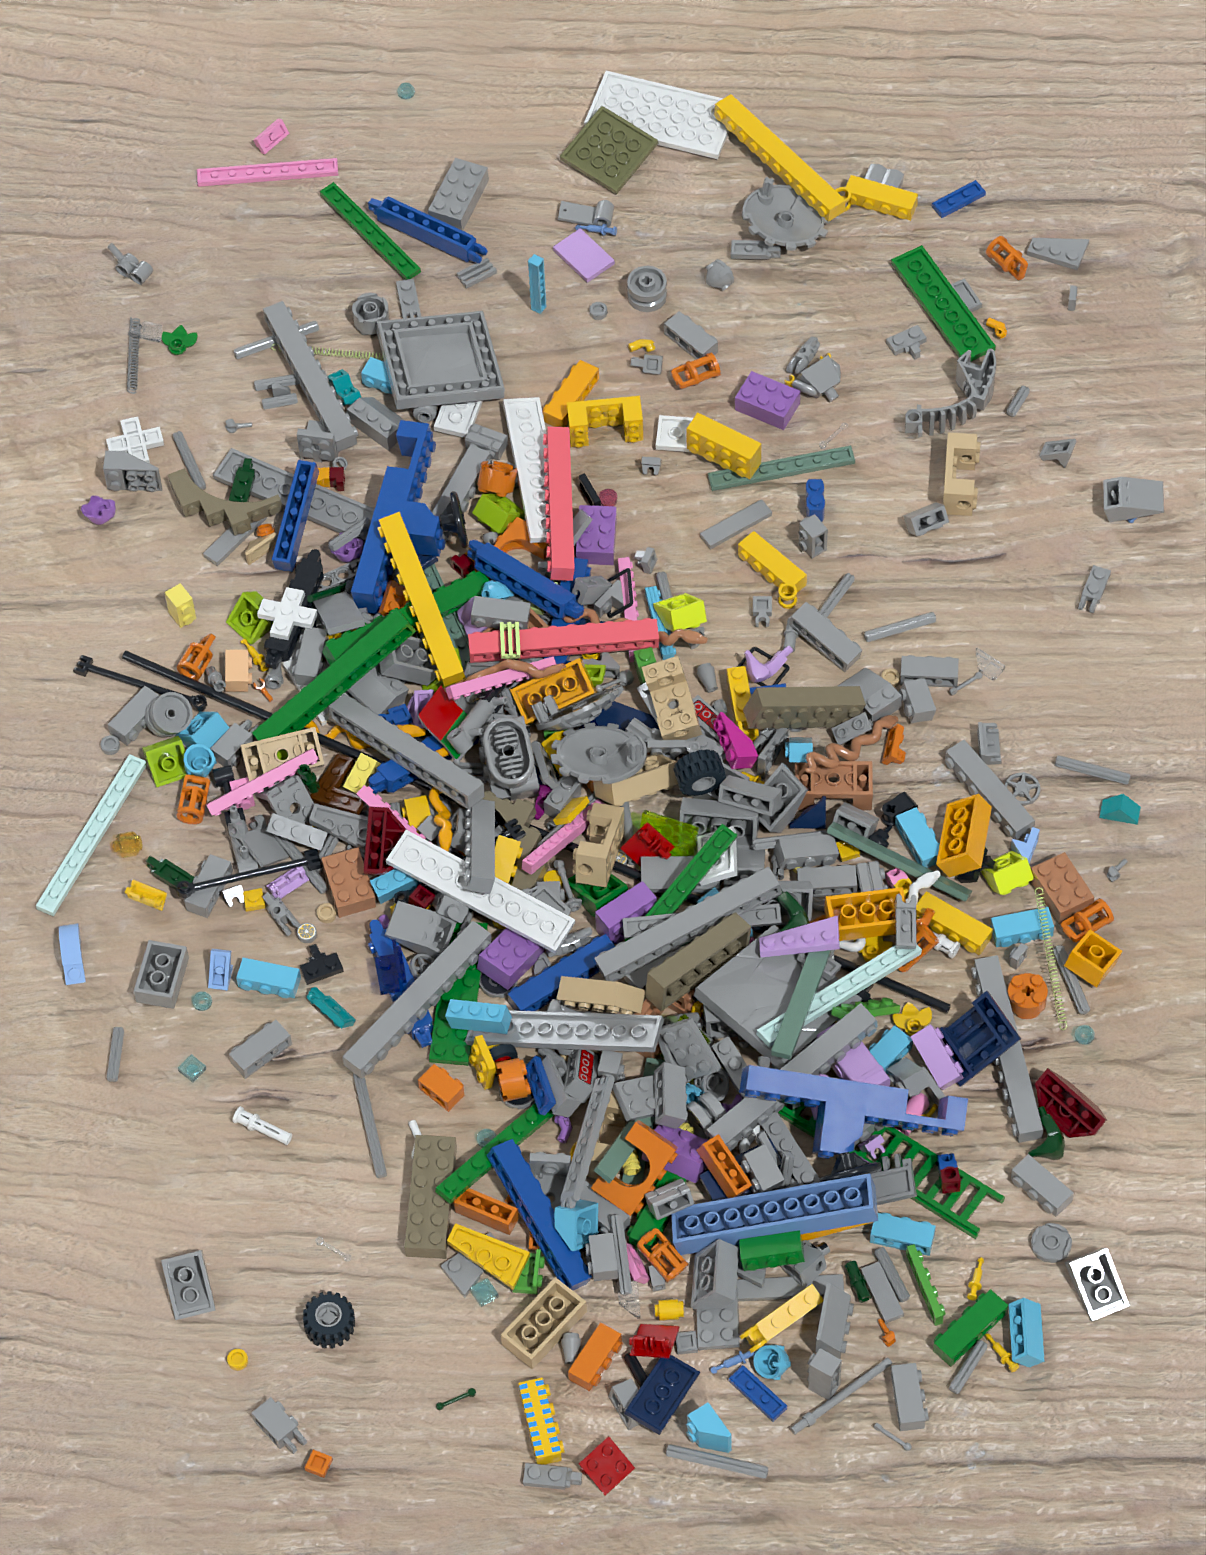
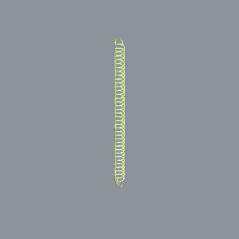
M273 344V345H275V344ZM277 344V345H278V344ZM272 345V346H273V345ZM278 345V346H279V345ZM271 346V348H272V346ZM312 346V349H313V346ZM315 347V352H316V347ZM319 347V350H318V353H319V354H320V347ZM322 347V352H321V354L325 355V353L323 354V347ZM272 348V349H273V348ZM279 348V351H281L280 348ZM329 348V351H328V354H329V355H330V348ZM332 348V353H331V355L333 354V348ZM273 349V350H276V349ZM325 349V353H326V349ZM339 349L338 355H337L336 350H335L336 356H338V355L340 356V349ZM342 349V354H341V356L343 355V349ZM347 350L345 351L346 357H348V356L350 357V350H349L348 356H347ZM352 350V355H353V350ZM356 351V353H355L356 358H357V351ZM360 351L358 357H360ZM366 351V354H365L366 359H367V351ZM314 352V354H315V352ZM316 352V354L318 355V353ZM362 352V356H363V352ZM369 352L368 359L370 358V352ZM373 352V353H374V352ZM376 352L375 359H377V352ZM326 353V355L328 356V354ZM372 353V357L374 358L373 353ZM379 353L378 360H379V358H380V353ZM320 354V355H321V354ZM335 354L333 356H335ZM330 355V356H331V355ZM343 355V357H345V355ZM351 355V357H352V355ZM382 355V359H383V355ZM340 356V357H341V356ZM353 356V358H355V357ZM361 356V358H362V356ZM363 356V359H365L364 356ZM350 357V358H351V357ZM360 358V359H361V358ZM380 359V360H382V359ZM383 359V360H384V359Z
M1055 957L1048 958L1047 962H1055V960L1048 961L1049 959H1054Z

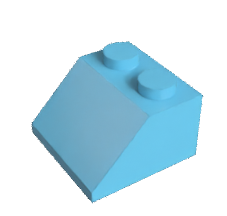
M200 711L191 720L189 726L176 736H179L182 743L188 748L194 744H203L211 748L230 727L218 712Z
M579 1199L572 1209L561 1207V1205L555 1207V1228L571 1251L584 1248L585 1244L589 1243V1235H598L597 1202Z
M709 1402L687 1415L686 1426L688 1431L686 1433L692 1443L696 1442L699 1448L726 1453L732 1451V1435Z

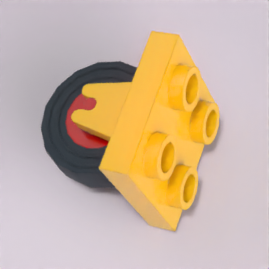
M483 1035L475 1036L474 1043L471 1046L472 1052L469 1055L470 1064L472 1067H475L477 1080L479 1083H482L484 1090L492 1088L494 1076L497 1073L495 1063L518 1058L516 1048L512 1044L487 1046Z

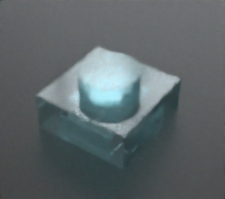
M192 1054L178 1067V1071L191 1082H194L206 1070V1065Z
M488 1278L470 1288L471 1293L481 1307L499 1297Z

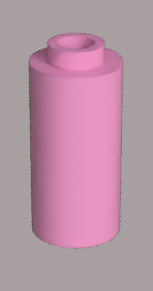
M923 1093L911 1096L907 1102L906 1114L922 1116L930 1105L928 1097ZM901 1125L894 1126L895 1129L906 1136H909L911 1133L910 1130L902 1129Z

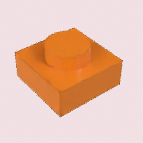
M313 1449L306 1463L305 1471L324 1478L333 1458Z

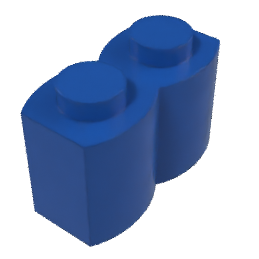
M808 479L806 483V517L815 514L821 522H823L825 516L824 483L822 479Z

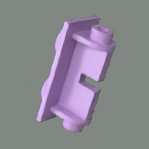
M302 866L296 867L268 884L267 888L275 899L277 897L281 899L309 881V878Z

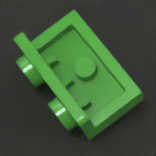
M537 1249L536 1253H530V1257L513 1293L537 1294L538 1287H542L543 1275H540V1268L544 1269L545 1256H541V1249Z

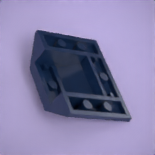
M989 991L984 992L972 1002L973 1007L949 1027L940 1028L944 1035V1038H942L944 1044H948L954 1053L952 1055L954 1062L958 1061L964 1072L961 1074L964 1078L957 1082L960 1087L1021 1040V1037Z

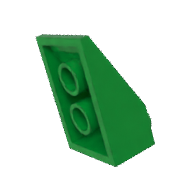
M576 874L568 878L571 892L577 899L582 900L581 904L593 917H595L597 910L628 891L627 884L613 874L610 875L607 887L576 883Z

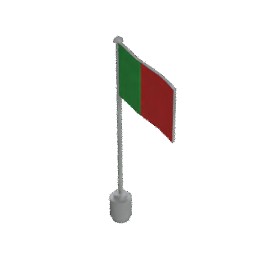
M544 657L521 659V661L532 663L542 660ZM514 682L509 690L515 688L518 682ZM441 685L419 713L418 718L423 726L446 748L454 759V765L458 766L466 752L458 754L448 741L447 736L452 730L459 727L467 713L452 699L448 698ZM495 713L489 717L483 727L489 723ZM478 736L474 737V739L472 740L473 743L475 742Z

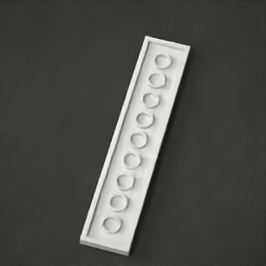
M540 398L503 399V408L515 468H517V478L530 543L546 542V532H549V529H545V521L548 518V515H545V504H548V501L544 500L545 490H547V487H544V476H547V473H544V462L547 461L543 459V449L546 448V445H543V434L547 432Z
M408 830L404 832L386 859L388 865L450 896L463 905L555 954L575 924V919L496 877L490 894L467 890V882L464 881L467 870L464 868L465 861Z

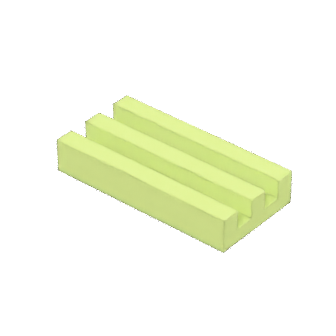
M500 622L501 659L520 658L519 622H515V624ZM504 629H508L509 654H505ZM512 629H515L516 654H513Z

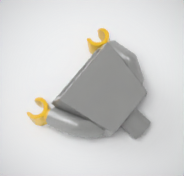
M827 353L826 357L820 356L818 362L800 372L796 380L793 375L789 376L790 381L784 380L785 385L814 396L816 399L825 394L829 401L832 402L839 397L834 388L841 382L840 365L831 358L830 353Z

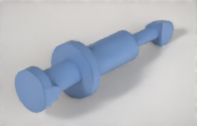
M590 224L588 226L576 225L575 227L576 230L580 228L587 229L589 232L601 233L602 236H605L606 233L617 234V227L608 228L606 224L602 226Z
M738 1351V1355L725 1360L723 1364L717 1367H712L711 1372L715 1374L721 1368H729L741 1362L745 1364V1359L754 1356L756 1351L753 1353L748 1351L743 1354L741 1351Z

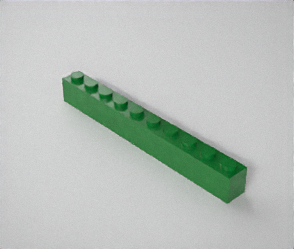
M472 571L466 578L462 580L458 578L451 582V585L447 587L443 585L436 589L432 594L442 618L458 611L472 597H482V588L485 582L490 581L488 577L480 571ZM411 601L406 603L403 608H395L388 613L389 615L398 609L416 631L418 630L416 622H418L417 616L413 617L409 609L412 606ZM380 615L373 619V622L365 623L363 627H359L357 630L352 632L348 630L340 638L328 640L322 650L328 663L331 665L388 615L384 617Z
M396 609L339 659L333 662L325 671L316 676L311 683L302 688L297 695L288 700L283 707L274 712L269 719L259 725L252 732L259 741L302 730L330 704L413 635L416 630L405 616Z

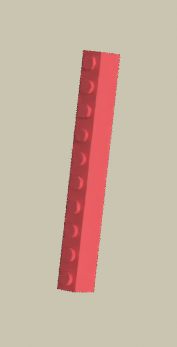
M547 426V433L543 434V445H546V448L543 449V459L547 461L544 462V473H547V476H544V487H547L544 500L548 501V504H545V515H548L545 521V529H549V532H546V543H549L546 549V558H550V561H547V572H550V580L573 581L575 566L569 427Z
M650 618L635 621L624 620L623 622L607 621L598 624L587 623L585 625L569 624L561 627L549 626L548 628L532 627L519 630V659L659 647L657 619ZM512 629L513 654H516L515 629ZM499 630L468 634L470 663L506 660L501 659ZM504 631L505 654H509L508 631Z

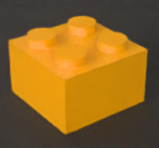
M1089 930L1071 951L1064 966L1097 988L1116 965L1123 951L1092 930Z

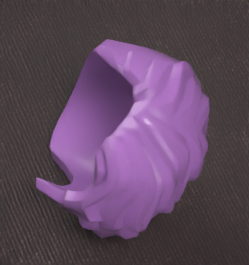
M94 495L90 497L89 503L83 504L81 507L84 516L97 525L104 524L111 518H114L116 510L114 500L103 499Z
M354 538L338 550H331V552L341 562H351L362 555L364 542L361 539Z

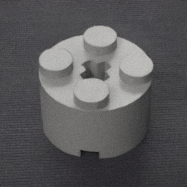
M376 293L362 294L352 305L354 325L362 335L377 334V321L390 320L386 299L377 296Z

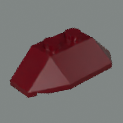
M369 806L363 874L384 875L395 869L386 863V859L406 831V828L392 814L388 807Z
M1047 1068L1036 1081L1035 1087L1037 1089L1039 1107H1045L1047 1114H1050L1060 1130L1069 1138L1094 1136L1107 1121L1095 1103L1070 1081L1051 1069Z

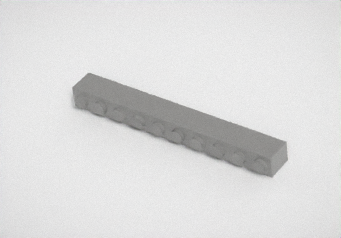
M281 301L263 308L264 319L323 428L328 433H334L336 451L339 452L357 445V429L355 426H351L349 414L347 412L344 413L341 400H337L335 397L334 387L329 386L328 377L325 372L322 373L319 360H315L313 357V349L311 346H307V339L304 333H300L297 320H293L290 307H286L284 302Z
M343 694L328 706L331 721L468 810L485 797L484 783L480 779H476L468 774L466 770L454 765L452 761L440 756L438 752L426 747L424 743L417 741L410 734L400 730L396 725H392L382 716H378L368 707L358 703L354 698Z
M769 867L759 869L748 878L740 879L736 884L723 888L719 893L706 897L702 902L687 907L685 911L670 916L668 920L653 925L643 933H637L633 938L626 942L618 943L608 951L601 952L594 958L597 967L605 981L615 982L693 941L697 936H702L711 926L719 924L724 917L730 916L734 912L740 916L782 894L780 884Z
M472 921L343 1055L344 1066L361 1079L366 1074L369 1075L374 1070L375 1065L386 1058L388 1051L400 1043L404 1034L409 1033L413 1029L414 1024L419 1019L421 1020L425 1017L427 1010L431 1006H435L445 992L450 991L457 979H461L464 976L466 969L478 961L479 955L492 943L491 933Z
M998 955L975 959L974 967H971L973 979L977 980L975 985L977 996H981L984 992L989 991L1018 1033ZM1018 1041L998 1057L994 1063L1000 1069L998 1071V1079L1004 1085V1089H1002L1004 1101L1007 1100L1009 1104L1007 1106V1114L1013 1120V1124H1011L1013 1136H1017L1018 1143L1042 1139L1043 1127L1021 1043Z
M860 1003L780 1070L818 1076L825 1074L833 1063L841 1061L850 1049H856L861 1044V1040L866 1036L870 1037L876 1032L878 1027L877 1020ZM765 1096L757 1098L746 1097L707 1129L708 1136L713 1138L719 1134L731 1151L737 1146L739 1140L750 1136L755 1127L766 1123L772 1113L779 1112L784 1107V1099L767 1101L764 1100Z
M729 1036L711 1047L721 1067L727 1073L728 1078L739 1093L742 1069L747 1064ZM739 1093L742 1100L746 1098L744 1097L745 1093ZM772 1113L767 1122L760 1125V1128L765 1131L768 1139H771L781 1159L783 1153H788V1151L792 1152L795 1156L792 1178L797 1181L799 1186L819 1183L820 1178L779 1114Z

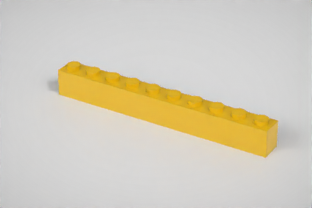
M732 94L715 103V118L721 121L728 131L735 134L740 142L749 147L750 151L755 153L763 163H766L775 174H778L787 185H790L797 195L804 198L809 206L818 211L821 217H824L829 222L845 212L846 200Z
M400 512L379 519L380 527H377L381 538L385 537L387 541L384 543L387 554L391 553L393 556L390 559L393 569H398L399 574L396 575L400 585L404 584L406 590H403L406 601H411L412 606L409 609L413 617L417 616L418 622H416L419 633L423 632L425 638H422L425 649H430L431 654L428 656L431 664H436L438 670L435 671L438 681H442L445 687L466 679Z

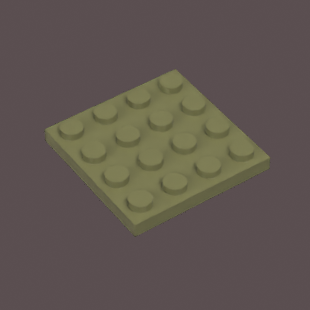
M601 106L560 155V160L617 195L659 143L653 136Z

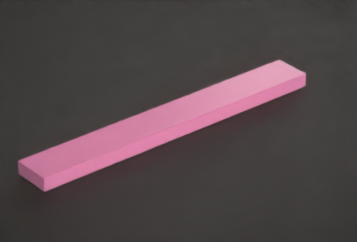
M337 158L197 169L198 187L338 176Z

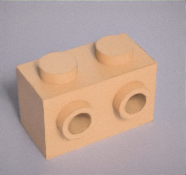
M226 650V692H248V684H252V673H248V668H252V657H248V650Z

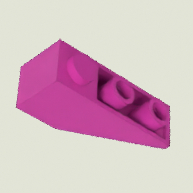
M720 712L713 726L718 734L720 745L724 749L726 760L729 762L731 769L752 768L758 758L752 740L723 712Z

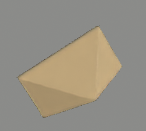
M275 533L250 541L245 552L248 565H251L275 548L277 542V535Z

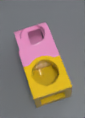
M895 868L885 873V879L890 888L903 887L905 899H908L909 887L912 882L905 872Z

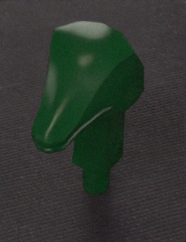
M782 891V894L778 895L776 900L787 910L790 919L778 932L809 924L804 908L787 891Z
M1041 1106L1038 1108L1042 1126L1047 1132V1139L1037 1148L1029 1151L1028 1154L1032 1158L1042 1157L1059 1160L1064 1156V1136L1050 1114H1047L1045 1107Z

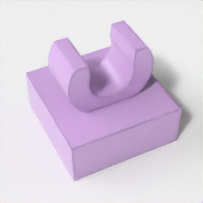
M881 1134L872 1135L858 1145L861 1152H868L869 1157L872 1159L877 1158L874 1154L876 1148L880 1153L885 1152L884 1147L880 1145L884 1142Z

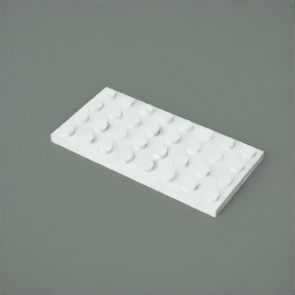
M610 71L605 72L584 122L585 126L598 109L604 106L656 138L660 146L714 159L719 158L729 133L726 126L714 116L715 103L723 98Z

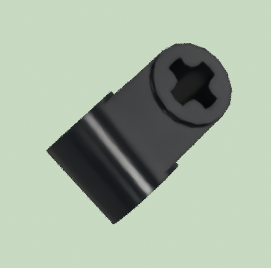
M902 792L883 805L881 821L886 826L889 824L894 826L897 815L915 807L918 809V805L906 792Z

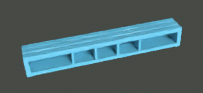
M534 254L528 260L531 310L541 314L547 307L544 258Z
M657 586L645 588L650 615L652 619H657L658 632L664 631L670 635L671 631L664 627L653 606V603L662 601L659 598L661 597L660 590H657ZM659 642L662 660L676 655V649L673 646H664Z

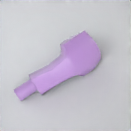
M787 646L782 651H777L772 659L765 664L760 663L749 650H746L744 654L746 657L748 679L752 683L763 682L769 679L787 661L786 657L793 652V649Z

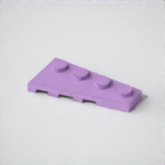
M838 916L759 938L760 956L771 957L840 949Z

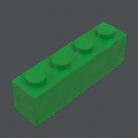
M667 1171L661 1181L658 1179L655 1181V1190L682 1177ZM646 1200L644 1209L641 1208L637 1214L635 1226L631 1225L627 1233L629 1244L634 1245L637 1249V1243L641 1240V1237L655 1228L663 1233L671 1218V1215L656 1220L650 1212ZM655 1235L651 1241L643 1245L650 1254L653 1252L651 1248L658 1243L659 1238Z
M991 1289L986 1294L982 1293L972 1307L968 1306L963 1311L961 1318L955 1319L949 1324L948 1330L944 1334L940 1333L935 1337L933 1352L952 1367L978 1340L1008 1314L1009 1305Z

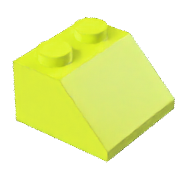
M687 593L653 603L664 627L672 632L676 629L696 628L700 624L707 622L704 600Z
M1014 851L993 859L995 861L993 869H982L981 871L992 891L1000 895L1009 894L1012 889L1024 887L1029 884V881L1034 880L1028 859Z

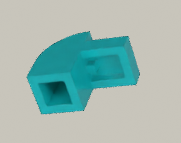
M341 369L327 376L329 385L335 389V397L337 400H341L343 406L353 404L358 398H361L360 391L353 386L349 373Z

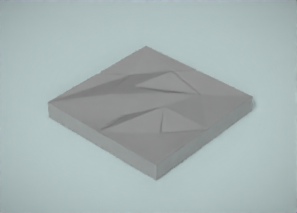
M483 311L377 321L376 332L396 409L504 398L505 388Z
M773 925L696 987L694 997L764 1057H771L770 1062L780 1070L817 1039L818 1033L841 1019L831 1015V1009L802 1028L791 1060L772 1056L771 1050L773 1046L769 1048L756 1035L757 1029L787 1011L804 966L803 963L797 960L799 954L771 957L760 956L759 938L775 934L780 930L777 926ZM834 976L828 981L822 977L816 993L839 979ZM856 994L841 1004H855V1002H861L862 998Z

